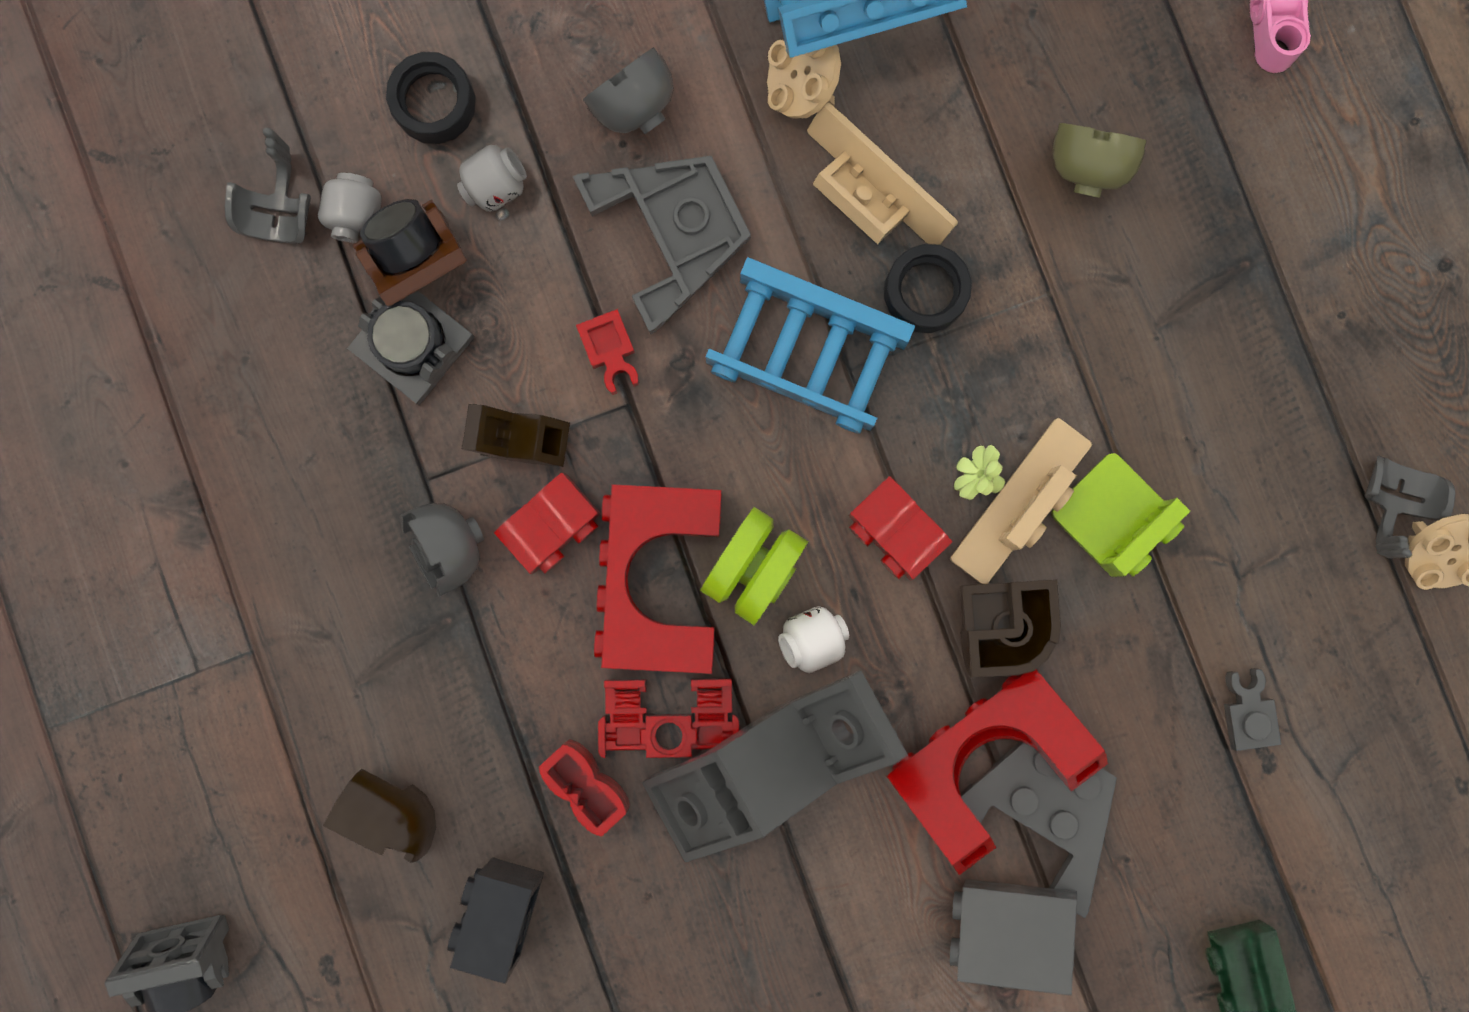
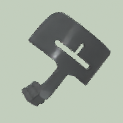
M265 127L262 129L263 134L266 136L265 145L267 147L265 151L276 164L275 192L265 195L245 189L236 183L228 182L225 193L226 221L229 227L237 234L280 243H302L305 237L311 196L306 193H300L298 199L287 197L292 168L290 163V147L273 129ZM257 207L298 214L296 217L279 216L277 227L274 228V215L253 211V208Z
M1378 455L1365 493L1366 499L1379 505L1384 510L1376 535L1375 547L1377 554L1390 559L1410 558L1412 552L1409 549V539L1402 535L1393 536L1397 515L1403 513L1437 521L1450 517L1455 503V487L1453 483L1444 477L1418 471ZM1401 480L1402 484L1399 493L1420 498L1422 502L1418 503L1389 494L1381 490L1380 486L1395 491Z

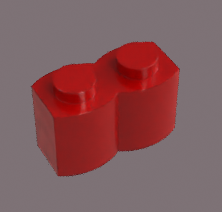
M560 473L527 504L506 520L494 534L529 574L535 573L539 569L546 574L565 557L560 550L571 540L574 539L580 544L599 527L594 520L601 513L567 474Z
M890 476L848 515L854 522L849 527L851 532L866 547L873 542L885 554L880 561L898 580L903 575L910 581L913 580L952 543L947 534Z
M569 739L539 766L540 775L546 786L555 795L570 802L577 820L591 833L602 837L626 815L630 804L625 791L614 779L599 772L595 758L580 743Z

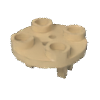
M784 40L775 41L768 52L770 65L767 86L770 108L781 112L787 117L798 119L808 118L819 112L827 102L834 106L835 96H833V93L839 82L841 69L838 46L834 45L790 58L786 51Z
M1469 514L1445 517L1428 526L1423 521L1413 522L1412 528L1416 535L1408 537L1412 556L1405 558V567L1416 585L1424 590L1448 588L1461 584L1469 586Z

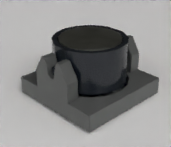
M418 290L388 307L382 298L378 297L372 301V311L370 313H363L360 316L358 327L362 330L347 349L420 406L475 336ZM439 324H440V326H441V328H442L443 335H444V338H445V341H444V344H443V345H442L443 336H442V333H441ZM420 372V374L415 375V376H412V375H401V374H399V373L415 374V373Z
M217 915L137 933L104 982L109 997L123 995L124 1000L131 1007L145 1004L147 1012H187L204 1003L213 996L217 988L224 986L223 978L229 976L228 957L223 944V940L229 931L225 915Z

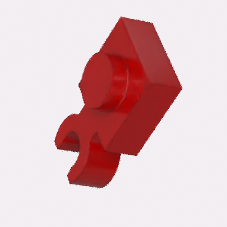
M618 309L576 325L593 369L606 365L607 370L604 374V383L612 395L617 394L614 378L619 373L628 374L633 386L639 385L637 371L623 359L634 354L635 351Z

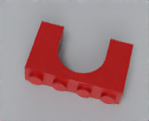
M612 484L611 495L603 496L602 521L610 522L609 540H601L599 553L600 567H607L606 585H599L597 592V612H604V630H596L594 642V657L602 658L601 668L712 674L715 627L664 624L649 618L636 606L632 599L628 575L631 563L638 551L648 542L658 537L667 535L720 537L722 490Z
M1036 669L1035 671L1020 675H1011L1002 684L1000 692L989 700L983 698L972 704L967 709L965 718L953 727L947 725L937 730L930 737V744L916 754L913 752L908 753L905 758L893 765V771L886 776L959 875L997 848L990 835L964 803L960 793L959 782L963 765L977 748L998 739H1012L1024 742L1040 753L1071 792L1108 765L1105 750Z

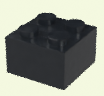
M492 857L482 869H476L473 877H468L460 903L468 907L460 923H455L447 946V951L454 952L450 966L451 969L506 984L519 962L544 872Z

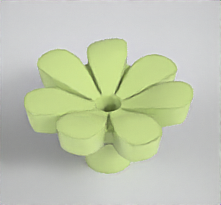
M982 445L978 446L972 453V461L962 457L957 463L956 469L964 473L954 483L955 490L960 491V497L972 500L978 493L987 496L991 492L998 493L1003 489L1005 480L999 476L1003 466L998 462L1000 453L993 445H989L987 448Z

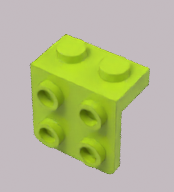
M1111 453L1104 456L1072 488L1074 492L1067 503L1058 512L1052 509L1051 515L1111 577L1126 576L1128 573L1133 577L1150 563L1152 557L1148 553L1160 541L1165 545L1183 530L1184 525L1180 521L1190 510L1178 498L1164 501L1119 455Z

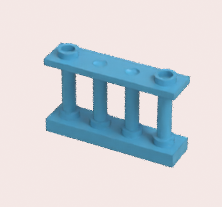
M764 0L769 23L777 20L781 22L785 47L790 58L967 7L966 0Z
M747 257L740 273V283L747 285L745 291L748 292V296L724 353L721 354L708 349L705 358L706 364L713 366L711 373L730 382H736L737 378L740 377L837 417L836 425L858 434L861 433L862 428L871 431L877 417L865 413V409L889 351H895L896 347L905 349L915 325ZM771 296L788 302L787 308L790 311L766 369L763 371L741 362L740 359L764 301H769ZM815 313L830 319L828 325L831 329L808 385L804 388L781 377L806 317L810 318ZM854 330L871 336L870 343L873 345L848 405L823 396V393L847 335L853 334Z

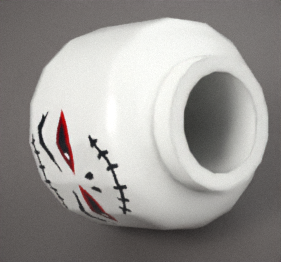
M817 606L787 619L783 625V633L779 635L778 641L785 660L792 668L798 667L804 672L813 673L843 658L845 654V641L849 639V631L840 615L833 616L826 608Z

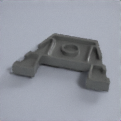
M712 156L655 163V166L636 169L624 167L611 169V172L590 175L587 172L573 176L574 182L591 216L634 197L672 273L671 277L632 295V299L650 335L661 328L751 239V233Z
M1020 741L995 762L987 773L961 792L962 800L980 823L990 807L994 806L1068 851L1069 855L1049 888L1077 891L1076 913L1086 918L1089 913L1117 777L1101 769L1071 792L1040 753L1033 747Z

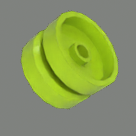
M753 507L700 589L701 592L721 603L728 599L738 582L746 586L735 603V614L754 626L770 602L774 604L796 570L793 566L808 543L807 540L788 529L781 532L770 550L763 547V543L774 527L773 518L756 507Z

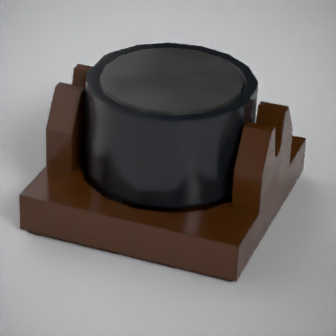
M404 199L383 207L365 222L360 231L362 240L353 244L356 256L375 283L378 294L387 307L392 306L467 261L448 221L432 199L422 204L423 208L415 199Z

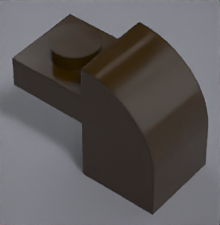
M468 404L462 450L502 460L564 467L570 422L544 415L512 413L485 405Z

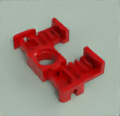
M732 678L691 679V692L697 691V707H691V713H695V721H692V714L646 715V721H643V714L647 713V707H641V692H646V679L604 680L605 714H610V722H607V715L603 716L598 722V753L602 758H606L607 750H646V758L692 757V750L712 749L739 731L738 716L732 714V720H728V713H732ZM698 689H722V690H698ZM616 690H638V691H616ZM673 723L682 731V741L678 746L669 749L659 744L656 733L661 725Z

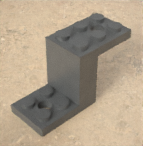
M860 670L775 707L704 754L656 773L643 781L642 784L686 863L763 838L835 785L894 765L908 754ZM844 721L851 727L853 734L847 730Z

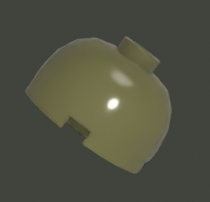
M1059 123L1052 153L1055 169L1062 178L1076 183L1075 193L1100 198L1102 189H1119L1134 178L1144 159L1146 151L1144 149L1147 140L1114 132L1099 131L1084 126Z

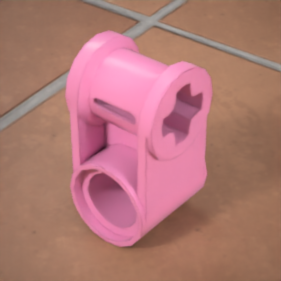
M1250 0L1255 58L1259 66L1265 71L1271 73L1285 71L1306 50L1311 36L1308 21V0ZM1276 40L1285 43L1288 50L1280 48Z

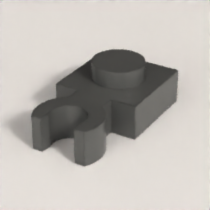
M1250 669L1251 683L1245 688L1240 684L1238 672L1230 671L1226 673V685L1235 694L1237 702L1224 704L1232 750L1241 751L1281 745L1275 700L1270 698L1261 699L1260 696L1266 684L1265 674L1262 669Z

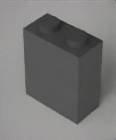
M966 879L963 885V892L955 891L953 899L952 918L961 920L960 938L952 937L950 947V966L958 967L957 981L1072 996L1077 891Z

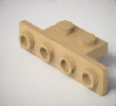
M827 102L817 112L807 132L835 160L818 174L813 185L877 244L903 221L927 244L941 245L958 224L956 218L830 102Z
M1057 418L1053 420L1006 482L1003 489L997 494L950 557L951 562L980 584H988L1012 551L1020 550L1024 545L1031 548L1045 532L1047 527L1042 521L1051 509L1058 512L1072 496L1074 490L1069 485L1077 476L1072 471L1091 448V441L1062 419Z

